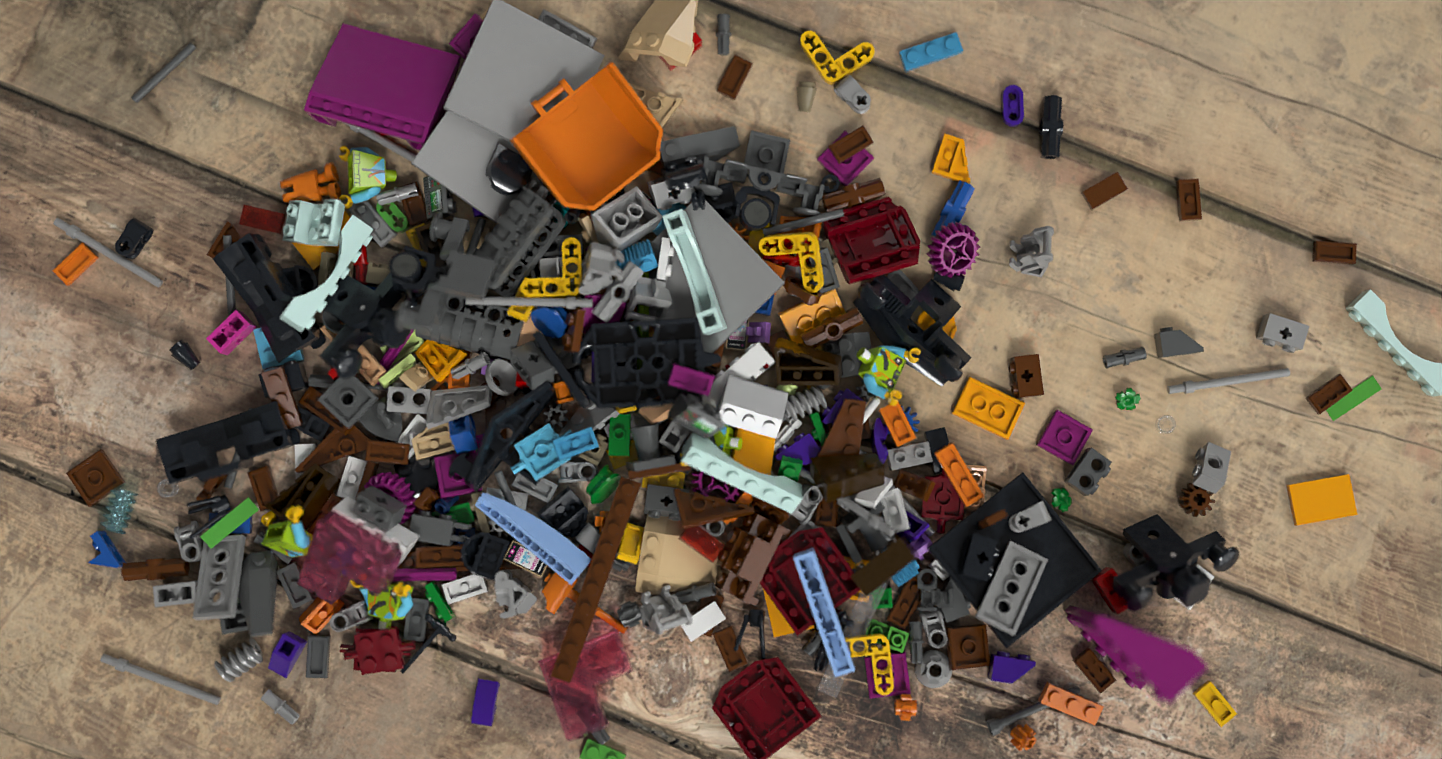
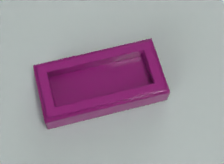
M674 364L668 385L709 396L715 376Z

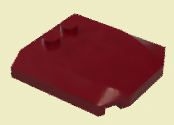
M890 197L844 209L843 217L822 222L826 238L829 240L844 279L849 285L918 264L919 236L906 209L901 205H895Z
M822 527L800 530L778 545L760 581L763 589L797 636L814 625L816 621L793 558L795 553L814 547L835 609L860 591L859 587L850 577L854 574L853 569Z
M779 657L753 662L721 687L712 706L713 711L749 759H768L822 717Z

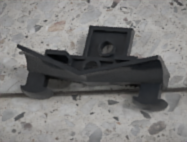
M248 233L217 254L213 260L253 311L278 363L308 345H311L312 349L321 347L326 342V337L316 321L309 330L304 328L300 332L280 319L294 297L300 295L293 289L284 275L281 265L270 260L272 252L261 235Z
M884 274L877 276L870 284L865 282L858 289L859 296L854 300L853 304L884 346L905 348L908 352L912 348H918L921 351L920 355H911L914 358H919L916 363H911L905 357V364L941 387L947 381L955 382L962 377L963 372L961 369L972 357L942 330L961 306L933 279L912 300ZM918 306L936 321L924 331L910 318Z
M547 381L533 391L530 387L518 388L514 392V396L517 397L520 393L525 396L491 418L474 463L472 464L467 460L469 453H462L450 465L448 476L452 478L455 473L464 479L467 486L478 492L502 461L510 467L520 462L521 460L516 448L509 454V447L520 433L524 438L534 433L529 427L554 397L552 385ZM505 428L511 429L512 435L510 438L504 439L500 436L501 431ZM526 468L518 472L535 486L541 480L535 481L530 471Z
M274 401L216 422L156 439V443L169 484H174L198 477L199 482L211 480L252 467L254 465V457L299 444L300 436L295 428H287L281 416L278 402ZM234 447L240 460L219 466L217 452Z

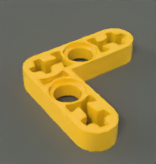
M806 31L800 39L802 49L822 79L828 84L839 82L870 62L875 54L874 46L868 42H863L834 60L815 32ZM806 37L814 39L813 45L816 49L812 53L810 52L813 49L811 44H805ZM862 48H864V50L869 49V56H861L859 58L860 63H858L857 56H859L862 53ZM817 53H824L826 60L819 63L815 60V55ZM847 58L852 59L854 66L852 68H845L843 60ZM829 62L831 63V64H829V66H828V68L830 69V71H831V72L836 71V74H835V78H834V79H833V77H829V78L827 77V75H828V70H827V68H826L825 66H826Z
M801 232L768 235L760 240L759 250L764 255L799 253L803 286L806 291L816 293L823 287L824 277L819 242L814 233ZM787 238L793 242L792 249H787L784 246V239ZM806 239L812 242V244L809 245V248L808 244H804V240ZM778 242V246L769 249V247L765 246V243L776 244ZM808 257L815 260L814 268L807 266L806 259ZM812 279L818 283L815 287L809 282Z
M570 237L562 243L563 277L526 279L521 284L522 295L527 298L578 297L581 294L579 292V285L582 283L580 242L576 238ZM570 244H574L575 247L573 250L574 257H570L568 249ZM569 263H575L578 269L571 273L566 270V266ZM570 278H574L575 287H578L575 288L574 292L567 288L571 286ZM553 283L557 285V291L548 293L546 291L548 284ZM539 284H542L543 293H540L539 289H534L532 293H528V290L525 289L529 285H533V288H540Z
M880 633L845 637L846 642H849L851 657L871 655L875 689L881 695L890 694L894 689L890 645L887 637ZM870 639L872 644L877 643V639H881L885 644L880 649H878L877 645L870 646L872 650H868L869 646L866 640ZM858 640L864 642V649L862 651H855L853 649L854 642ZM879 659H885L888 663L887 667L883 670H879L876 667V662ZM889 673V675H885V681L889 685L886 686L885 690H882L881 686H878L882 684L881 675Z

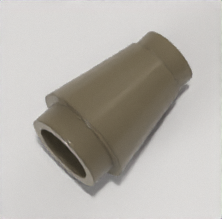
M799 82V87H797L798 111L811 112L817 90L815 83Z

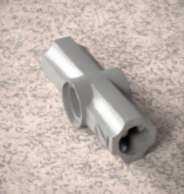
M630 261L622 269L623 279L619 280L616 278L614 282L610 283L606 293L592 311V313L608 323L621 303L628 299L629 292L644 273ZM617 287L622 289L619 297L614 296V290Z

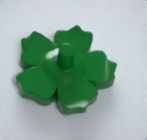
M1126 388L1125 393L1121 391L1116 393L1115 396L1116 400H1118L1116 402L1117 408L1120 410L1125 408L1126 410H1133L1136 408L1135 404H1138L1141 400L1140 394H1136L1132 388Z
M1063 487L1052 489L1051 494L1054 497L1051 504L1053 507L1058 506L1062 513L1068 511V507L1072 504V498L1067 497L1069 496L1068 491Z

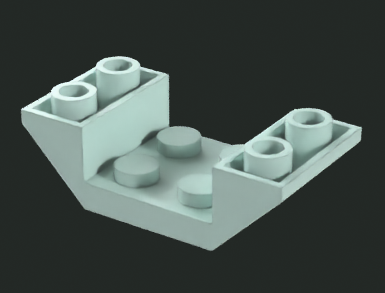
M325 199L323 204L290 200L286 210L287 218L283 228L284 235L282 241L311 246H338L345 205L337 199Z

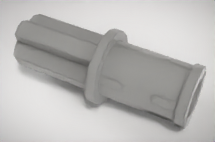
M413 183L399 188L395 186L392 190L378 193L376 198L379 205H384L395 201L401 202L403 199L418 196L419 194L416 184Z
M485 352L472 359L467 358L464 363L451 369L452 377L460 379L470 373L474 374L476 370L489 365L490 358Z
M270 689L262 696L261 700L274 710V714L278 713L290 724L293 725L299 719L300 715L286 704L287 701L280 699Z

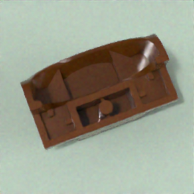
M756 513L747 515L741 527L734 526L733 530L729 532L727 542L718 554L717 564L721 566V571L716 576L715 586L747 604L756 606L759 599L753 596L782 536L790 537L792 531ZM764 534L763 540L757 536ZM739 576L744 578L741 583L739 580Z

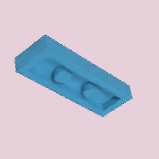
M955 32L899 51V56L904 70L907 72L963 53V48L958 34Z

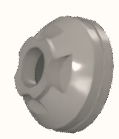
M496 359L487 366L485 377L487 385L492 391L502 396H508L518 390L519 387H516L517 371L510 362L504 359ZM493 377L499 380L500 386L495 385Z
M925 651L922 653L923 662L915 663L914 667L918 681L929 688L944 686L952 676L948 657L941 651ZM934 664L941 667V673L936 677L931 676L929 673V668Z

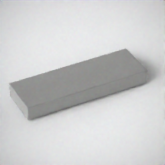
M544 9L538 18L539 21L590 48H593L597 41V38Z
M345 199L341 202L343 204H346L348 202V199ZM368 200L357 204L353 203L352 207L348 209L352 215L373 228L370 235L373 236V239L381 248L397 236L396 232L385 222Z

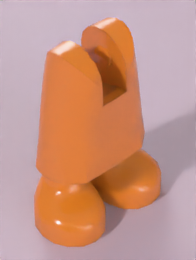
M326 163L323 173L319 174L317 169L280 181L281 188L294 189V192L282 195L283 202L289 203L290 200L317 202L323 201V196L340 200L341 188L337 183L339 176L334 163ZM332 182L329 183L327 186H318L321 185V183Z

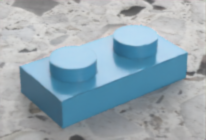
M592 427L552 441L559 461L599 447Z

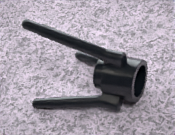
M226 494L187 503L188 507L206 504L189 510L188 514L212 508L214 514L219 513L189 536L191 539L219 519L225 517L227 511L231 510Z
M749 609V615L744 614L734 651L738 650L747 623H750V627L759 628L761 659H765V611Z

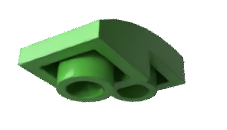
M869 617L862 635L877 633L885 635L889 641L890 649L901 653L904 651L910 634ZM877 639L878 644H885L881 639Z

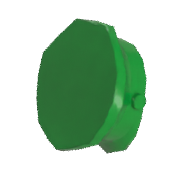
M608 464L601 469L586 488V493L591 497V504L605 501L619 485L621 476L618 473H613Z

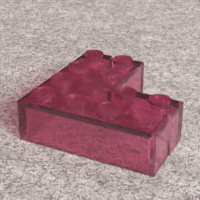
M332 510L318 521L297 584L311 593L317 592L316 596L331 605L346 592L350 579L379 596L391 585L396 573L395 569L398 567L403 553Z
M617 629L585 642L571 683L551 677L558 653L538 661L566 741L573 742L588 736V732L593 734L610 727L596 687L634 672L629 655L625 652L626 647Z

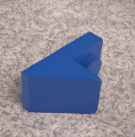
M96 531L90 536L93 540L94 548L101 552V554L88 563L120 568L123 566V563H126L105 531Z

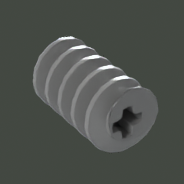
M811 386L810 390L804 389L802 393L796 392L795 396L789 395L784 412L787 422H790L789 417L797 421L798 413L804 418V411L811 415L813 407L819 412L820 404L826 409L827 403L823 392L816 386Z
M249 639L250 646L245 642L242 643L243 651L236 647V655L229 652V660L224 656L221 657L222 664L215 661L214 665L217 672L226 681H234L235 677L242 676V672L246 673L249 671V668H254L256 663L263 662L262 651L254 639Z

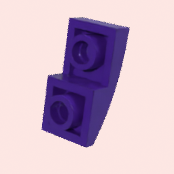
M877 418L872 427L871 447L872 453H876L884 464L888 456V450L885 444L882 443L887 438L888 429L886 424L882 423L880 418Z
M478 679L472 711V724L492 727L497 707L495 704L500 687L499 682Z

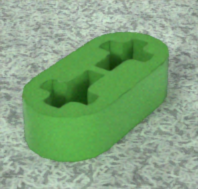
M394 202L386 204H391L389 206V209L393 212L391 215L386 211L382 212L384 209L383 205L377 203V212L395 232L404 233L408 230V218ZM395 216L399 220L404 219V221L402 222L404 226L402 228H400L399 226L395 228L397 224L396 221L393 219Z

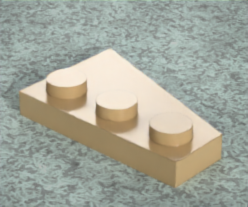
M629 83L662 129L683 102V99L668 97L664 93H655L646 90L644 87Z

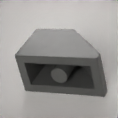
M1173 327L1161 328L1159 333L1154 334L1157 358L1204 352V348L1181 330L1173 331Z

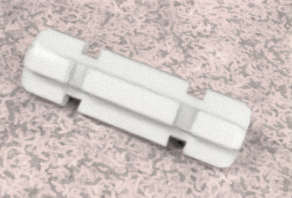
M791 418L789 424H786L777 434L774 445L775 452L795 433L794 430H798L802 425L798 418L797 421Z

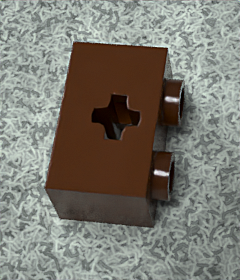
M1039 354L1010 358L1011 362H1008L1009 373L1013 374L1011 391L1013 395L1015 394V398L1044 395ZM1025 372V375H1029V379H1022L1021 375Z

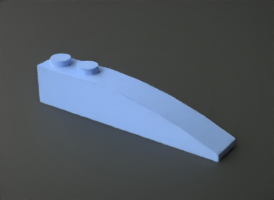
M484 492L475 504L478 509L570 585L573 584L592 560L585 552L571 543L568 538L542 520L513 504Z
M813 547L795 553L793 558L834 675L838 677L853 672L855 667L815 549Z

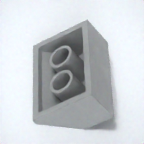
M637 186L591 215L598 242L601 245L612 247V249L617 248L620 252L655 230L663 218Z
M729 375L716 412L722 415L721 419L725 424L776 439L783 421L789 393Z

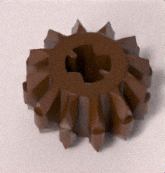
M1192 483L1187 484V489H1181L1184 496H1178L1179 500H1183V503L1179 506L1180 508L1186 507L1185 514L1192 512L1193 517H1198L1199 514L1205 516L1206 510H1212L1209 503H1215L1214 499H1210V496L1214 493L1207 492V490ZM1194 497L1199 498V502L1194 501Z

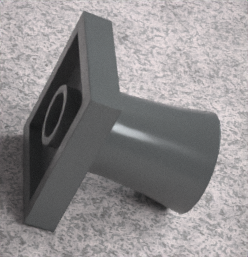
M354 375L348 379L339 377L318 401L350 429L379 398ZM354 397V400L351 404L350 398Z
M659 424L630 428L638 460L626 462L628 471L635 472L675 464L674 456L660 455Z
M879 502L875 508L865 506L864 509L874 515L879 514L885 507ZM848 513L840 519L841 523L851 533L857 529L861 531L872 553L878 549L882 550L885 548L886 543L895 537V534L890 537L880 529L873 528L867 520L856 513L854 515Z

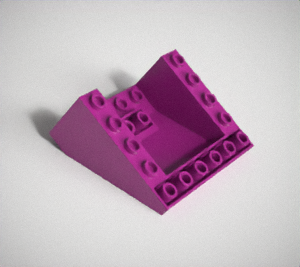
M343 23L309 91L304 111L316 122L336 127L337 121L404 139L413 149L420 150L445 114L446 109L443 107L452 90L461 57Z
M1069 605L1064 610L1068 614L1067 620L1073 626L1082 629L1081 635L1088 642L1092 640L1096 644L1095 650L1102 657L1106 655L1111 661L1109 665L1117 673L1119 671L1122 672L1125 676L1123 680L1131 688L1135 686L1141 690L1149 684L1153 689L1151 693L1160 702L1165 701L1170 704L1208 668L1205 662L1191 649Z

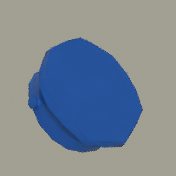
M538 306L532 310L531 318L533 324L545 336L560 338L566 333L567 313L562 307Z

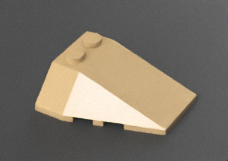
M655 0L626 38L618 58L626 61H637L639 54L662 56L669 65L687 67L694 50L693 33L696 30L694 18L697 16L698 0Z
M647 514L635 592L644 593L650 591L651 594L658 595L661 594L662 587L666 585L671 587L669 592L690 589L693 585L698 587L711 582L715 584L716 576L721 571V566L717 564L718 554L724 548L726 542L696 527L683 529L681 520L674 521L665 516L651 518Z

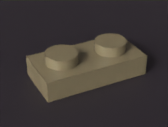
M481 492L471 494L472 499H469L471 510L476 511L477 519H474L477 531L481 530V532L489 533L491 532V527L488 523V516L475 506L481 496Z

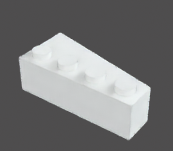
M759 342L756 345L754 343L751 344L744 351L745 355L741 358L736 357L728 364L730 366L729 369L725 372L721 370L715 375V381L712 384L709 396L703 395V402L701 403L703 405L708 403L717 409L729 375L754 382L775 364V361ZM767 363L770 367L764 369L763 366Z
M349 497L344 498L331 510L325 522L390 574L404 561L420 536L399 524L386 531L353 512L356 501Z

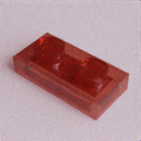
M244 205L239 225L281 234L286 215Z
M699 526L685 528L679 537V540L711 563L716 560L725 546Z

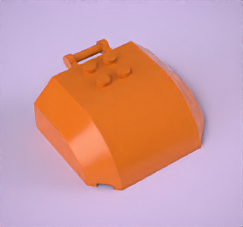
M610 62L575 91L564 78L558 82L559 84L539 100L535 99L531 102L532 107L540 115V118L510 140L546 188L564 207L594 211L660 159L663 129L613 62ZM565 91L568 95L566 98L547 112L543 109L547 103Z

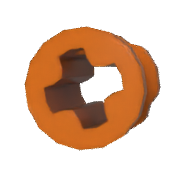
M564 381L552 384L557 397V405L574 401Z

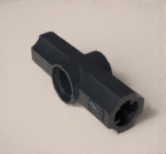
M1058 95L1044 96L1043 117L1040 121L1039 133L1042 136L1041 158L1058 159L1060 156V137L1063 133V119H1061L1062 97Z

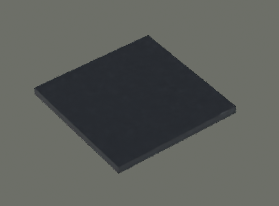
M1024 472L1019 474L927 548L976 611H978L1009 541L1048 559L1015 636L986 623L1005 648H1009L1102 571ZM1044 502L1052 519L1051 521L1020 533L1010 529L1008 523L1011 516L1026 510V508L1036 503ZM1002 509L1005 510L1007 517L982 530L978 528L977 522ZM1023 520L1018 521V524H1023ZM975 533L998 540L999 552L997 557L993 558L991 565L994 567L993 574L985 582L958 575L969 534ZM981 554L976 556V558L979 559V562L984 561V558L981 557ZM1019 563L1016 564L1015 572L1018 575H1023L1025 572L1024 566ZM1012 582L1007 584V591L1010 594H1014L1017 590L1016 585ZM1004 601L998 604L1000 612L1006 613L1008 611V605Z

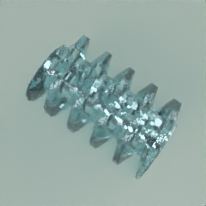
M125 489L111 490L110 492L116 495L113 498H108L113 505L105 507L111 512L103 514L108 521L101 522L100 524L106 530L126 534V531L122 528L128 527L129 524L124 520L131 519V515L126 512L134 510L129 504L136 503V499L131 496H137L138 493Z

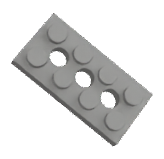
M226 536L212 549L203 542L193 612L195 620L234 618L236 616L245 536ZM226 553L225 559L219 562V557ZM223 573V578L216 582V577ZM217 593H220L219 600L213 602L214 596Z
M1009 541L975 617L1015 636L1048 559ZM1019 563L1024 566L1025 572L1023 575H1018L1015 572L1016 564ZM1009 582L1016 585L1017 590L1014 594H1010L1006 589ZM1004 601L1007 603L1008 611L1006 613L999 611V602Z

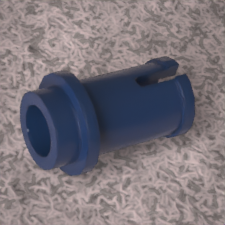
M459 496L438 499L435 503L436 511L440 514L448 513L450 508L459 501Z

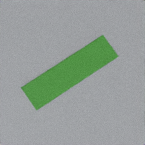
M1374 376L1353 388V391L1326 410L1333 421L1382 390Z
M248 497L200 537L212 549L255 514L259 508Z

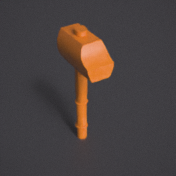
M549 572L544 580L547 584L541 592L547 600L546 610L555 614L566 597L577 603L580 593L573 589L578 578L570 585L556 572L554 574ZM600 607L597 608L595 614L597 617L622 634L626 632L628 627H624L619 620L606 613Z

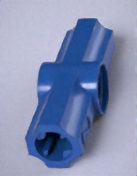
M959 180L950 199L945 203L940 213L941 217L931 236L935 237V231H941V226L961 221L966 211L965 207L975 189L972 185Z

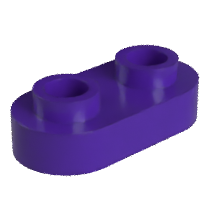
M1017 85L1007 86L1002 93V118L1004 123L1010 127L1019 125L1024 118L1023 91ZM1013 94L1015 99H1009L1008 95ZM1009 114H1014L1016 119H1010Z

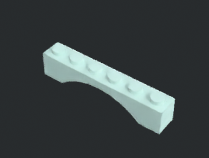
M680 209L662 216L668 235L685 272L703 334L711 335L727 329L687 212Z
M352 215L340 232L338 258L330 277L317 289L305 295L294 297L280 319L300 332L304 328L309 330L316 320L313 318L316 311L321 313L327 302L324 300L327 295L333 296L339 287L336 282L339 278L344 280L351 270L348 268L350 262L355 263L362 254L359 251L361 246L367 247L373 238L370 235L373 228Z
M1371 289L1363 291L1345 308L1349 312L1350 318L1359 322L1364 327V332L1378 341V346L1388 352L1393 357L1392 360L1407 371L1409 378L1417 381L1422 386L1421 389L1425 394L1432 397L1441 396L1442 363L1422 359L1404 347L1390 327L1385 303Z
M694 432L683 446L682 462L791 514L803 499L802 484L785 476H771L751 470L727 456L712 441Z

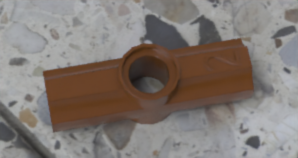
M881 178L861 184H850L843 187L842 190L823 195V206L826 212L846 207H855L864 204L865 201L884 196L885 188Z
M855 306L835 317L824 319L821 324L800 335L806 346L816 348L830 340L839 339L843 333L864 322ZM831 325H836L835 331L828 332V328Z
M165 558L147 559L142 562L123 563L121 575L124 581L141 579L150 581L166 579V577L188 576L190 564L183 558L167 560Z

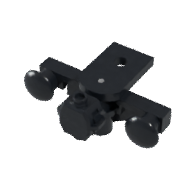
M391 273L387 275L375 291L346 275L344 280L339 278L336 282L339 287L333 296L328 294L324 300L327 304L323 310L346 323L343 329L320 354L324 362L334 368L340 378H351L360 370L362 356L357 350L363 342L373 338V343L380 347L398 348L406 342L408 335L411 333L408 328H404L403 331H399L396 328L398 310H392V308L402 297L401 293L403 291L394 289ZM413 292V296L415 299L424 294ZM348 295L345 300L341 301L344 296Z
M1156 514L1123 529V536L1148 562L1115 576L1112 589L1127 601V609L1130 611L1142 610L1152 601L1154 590L1147 585L1157 586L1156 592L1160 597L1165 599L1175 597L1187 608L1205 600L1209 594L1212 581L1196 565H1193L1197 563L1198 556H1201L1202 560L1209 558L1213 562V569L1223 572L1235 565L1239 558V550L1237 547L1226 548V540L1217 531L1187 544ZM1148 536H1155L1157 539H1151Z

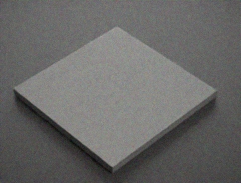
M492 0L443 108L510 142L514 136L540 118V115L532 107L531 102L535 99L539 100L556 87L563 78L575 91L597 74L605 55L502 0ZM563 91L547 103L543 109L546 112L566 98L568 96L567 93Z
M448 110L411 163L496 224L500 215H504L510 207L509 203L519 194L517 192L507 196L496 192L491 187L488 176L486 177V168L490 164L498 144L520 154L513 144ZM533 171L525 187L529 186L532 179L535 180L536 184L532 191L536 194L541 185L545 188L546 186Z
M705 200V210L698 208L697 211H694L691 203L684 211L687 212L727 329L711 335H705L699 324L704 352L714 353L785 282ZM666 228L651 242L658 264L662 237L670 238ZM675 250L674 257H670V264L673 265L672 275L668 277L665 289L670 291L672 303L663 319L697 317L690 287ZM658 267L648 271L649 279H657ZM649 307V315L655 316L656 311Z

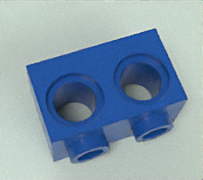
M469 414L450 421L449 433L456 453L461 454L476 450V430L472 415Z

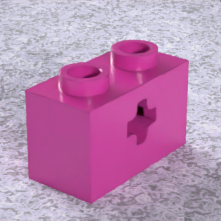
M235 310L206 339L220 354L229 355L257 326L243 312Z

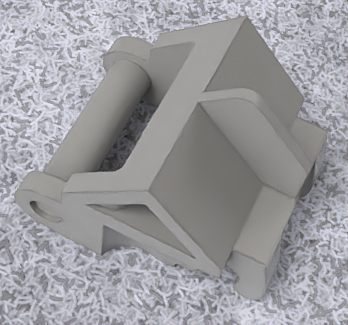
M1051 226L1035 228L1030 234L1021 237V244L1011 240L1010 248L1017 254V261L1014 258H1010V267L1016 272L1021 271L1023 274L1042 278L1049 262L1053 260L1051 241L1054 228Z
M591 242L585 259L581 262L583 272L579 292L583 295L599 292L601 288L612 283V275L622 280L623 272L616 266V259L619 263H624V255L617 248L612 249V247Z
M556 256V258L540 259L541 278L563 277L562 257ZM569 263L566 266V270L571 273L578 269L575 263ZM570 278L571 286L568 288H570L571 292H574V278ZM553 283L548 284L546 291L553 293Z
M640 277L631 290L630 301L626 303L623 319L625 321H644L665 318L672 303L670 291L665 289L666 282ZM636 305H644L655 310L656 315L651 316L633 311Z
M503 570L496 574V601L499 602V606L507 605L509 608L508 611L501 613L500 617L509 618L517 614L527 613L537 601V597L531 593L532 590L518 578H513L510 570Z
M670 585L663 586L660 595L650 598L651 593L647 591L641 597L642 606H640L642 625L652 632L655 631L657 635L683 624H692V616L687 606L681 604L675 594L670 595Z

